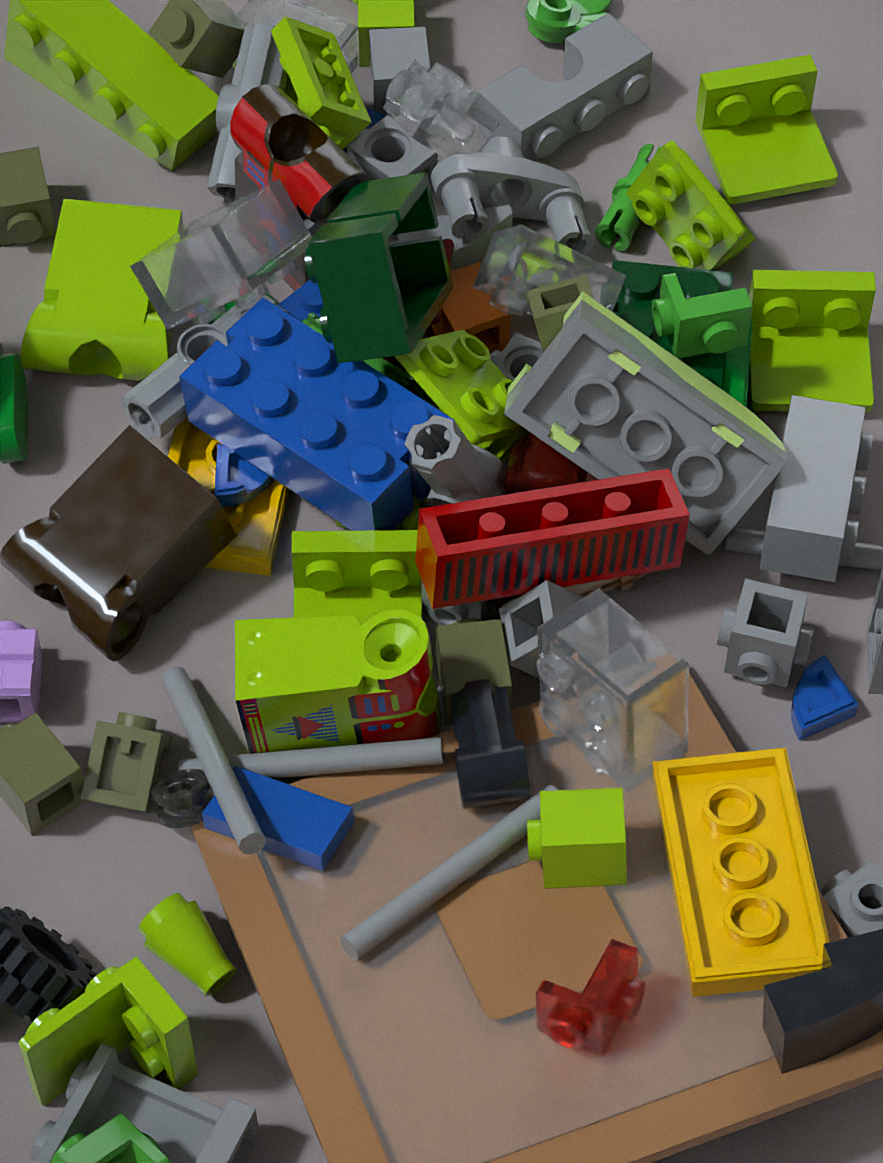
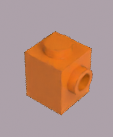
M481 262L461 269H451L450 274L454 288L443 304L440 322L428 326L425 331L426 336L433 337L464 329L468 334L475 336L488 348L490 355L495 350L502 352L510 341L511 312Z

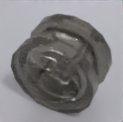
M178 770L159 778L152 785L150 792L154 802L159 805L156 813L161 825L167 828H184L203 822L202 812L213 798V794L208 792L210 784L203 770Z

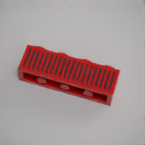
M669 468L419 509L415 563L432 609L524 594L546 580L560 587H567L678 568L681 565L690 514Z

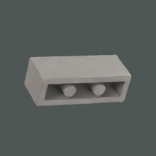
M792 395L783 438V446L787 452L788 463L777 474L775 479L760 569L835 582L840 557L853 559L859 521L849 520L847 515L848 512L860 514L867 477L854 474L855 469L867 471L874 435L862 432L866 407Z

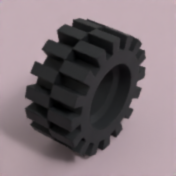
M5 906L3 909H0V1003L3 1004L6 1001L13 1007V1013L22 1019L26 1015L33 1022L44 1012L53 1008L61 1010L85 993L87 985L97 973L91 970L93 966L87 959L78 956L80 951L73 944H66L60 939L62 935L56 930L52 929L49 931L44 927L43 921L34 916L30 920L25 911L20 909L14 911L11 907Z

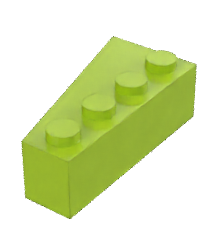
M10 0L4 59L141 150L149 158L154 159L170 171H173L218 133L216 108L219 95L189 69L180 67L157 41L110 0Z

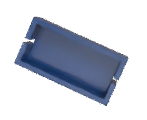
M263 297L225 332L227 346L217 340L179 376L189 422L351 531L394 530L414 510L412 495L420 501H423L428 496L431 487L413 466L412 455L404 444L413 425L422 424L433 415L452 418L362 360L338 364L333 343H327L323 335ZM407 459H409V465L404 463Z

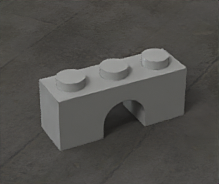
M607 13L565 38L563 78L566 81L548 82L541 80L523 65H520L478 90L477 131L486 139L497 136L514 139L520 145L525 159L535 161L539 158H546L553 154L561 144L583 131L594 129L605 117L625 105H632L639 101L649 91L653 51L612 15Z

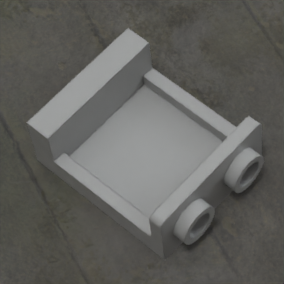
M101 1043L91 1062L84 1059L75 1068L66 1090V1099L69 1101L57 1122L49 1120L40 1130L32 1148L31 1159L34 1163H51L56 1151L70 1137L77 1133H83L87 1136L122 1113L142 1133L148 1134L157 1142L162 1153L167 1156L170 1163H245L259 1137L256 1107L233 1097L228 1099L224 1109L122 1065L118 1061L116 1048Z

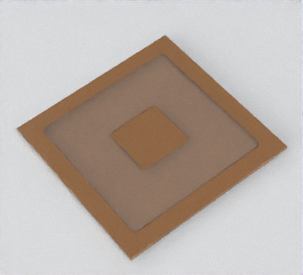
M679 655L510 710L516 740H522L525 749L531 798L548 785H553L558 790L623 788L627 885L544 889L543 862L529 861L528 837L526 835L357 961L353 960L341 945L340 938L528 801L463 809L456 768L455 749H458L454 729L429 737H442L445 752L444 764L320 774L289 784L353 807L355 822L324 871L263 849L254 854H244L240 851L235 839L206 829L202 813L187 818L194 840L327 1163H652L883 1077V1030L868 1040L830 1058L782 1074L762 1027L764 990L692 997L652 778V761L737 752ZM818 889L829 941L833 942L848 938Z

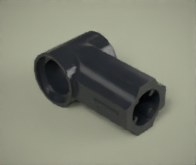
M489 679L466 682L458 693L450 695L451 716L458 749H455V759L463 809L529 800L531 793L523 741L516 740L506 688L492 684Z

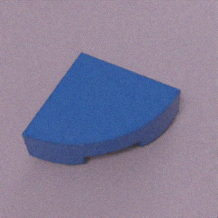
M217 444L214 496L219 500L222 508L247 502L262 493L271 484L274 478L225 445Z
M826 655L819 657L806 667L793 694L791 721L799 741L856 716L858 703Z

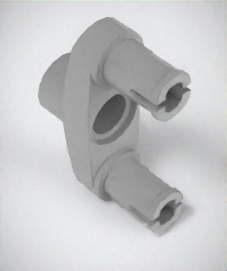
M497 136L480 143L473 153L451 155L439 162L432 170L430 178L437 201L445 207L451 223L452 234L458 239L465 235L466 240H476L488 231L490 224L484 208L510 205L512 217L542 220L547 223L555 239L557 253L565 257L569 252L570 258L581 257L588 253L593 246V237L588 230L583 216L585 204L578 182L566 172L525 159L520 145L512 138Z

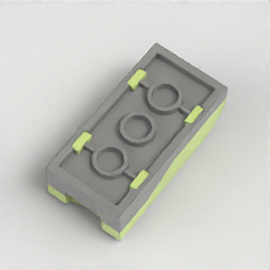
M584 292L580 294L566 312L562 330L534 366L531 367L526 364L508 387L504 414L597 479L669 468L690 514L685 540L708 556L712 554L788 463L787 452L783 443L753 412Z

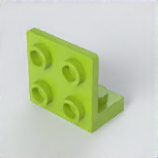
M285 16L271 30L280 53L279 60L281 66L288 74L284 92L343 150L372 122L335 34Z
M811 54L700 75L695 123L728 204H739L830 187L836 184L837 170L811 111L818 72Z
M670 140L658 150L625 193L632 201V206L637 216L645 224L653 227L669 247L670 255L679 267L717 271L746 250L756 239L685 150L680 149L673 140Z
M753 270L749 293L753 306L749 364L750 399L753 410L789 411L791 397L795 395L866 407L865 413L872 411L874 396L868 326L876 293L875 272Z
M464 329L420 339L411 354L395 356L415 379L413 388L424 401L454 419L472 445L490 452L502 464L506 462L531 433L504 414L508 387L513 380L508 379L491 361L490 352L484 343L475 336L468 334Z
M418 530L292 531L293 617L355 615L361 623H364L371 616L382 611L405 609L416 613L422 619L421 577L415 563Z
M137 956L120 968L112 966L97 974L87 985L85 993L61 1010L53 1008L38 1016L28 1027L25 1036L18 1042L33 1093L42 1106L47 1105L67 1090L69 1080L75 1068L84 1059L91 1062L101 1043L116 1048L117 1054L128 1046L137 1063L149 1077L154 1078L161 1073L167 1082L176 1089L182 1088L198 1076L188 1017Z

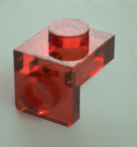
M611 939L582 993L543 980L535 993L538 1030L547 1034L554 1042L561 1046L572 1049L581 1047L603 1056L622 1020L632 1022L644 998L646 983L638 979V948Z

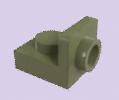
M119 712L116 724L97 720L80 799L150 813L163 749L169 750L172 737L155 732L157 720L144 716Z

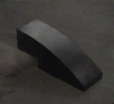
M883 929L825 943L823 945L822 970L764 985L762 1027L782 1074L830 1058L868 1040L883 1030Z

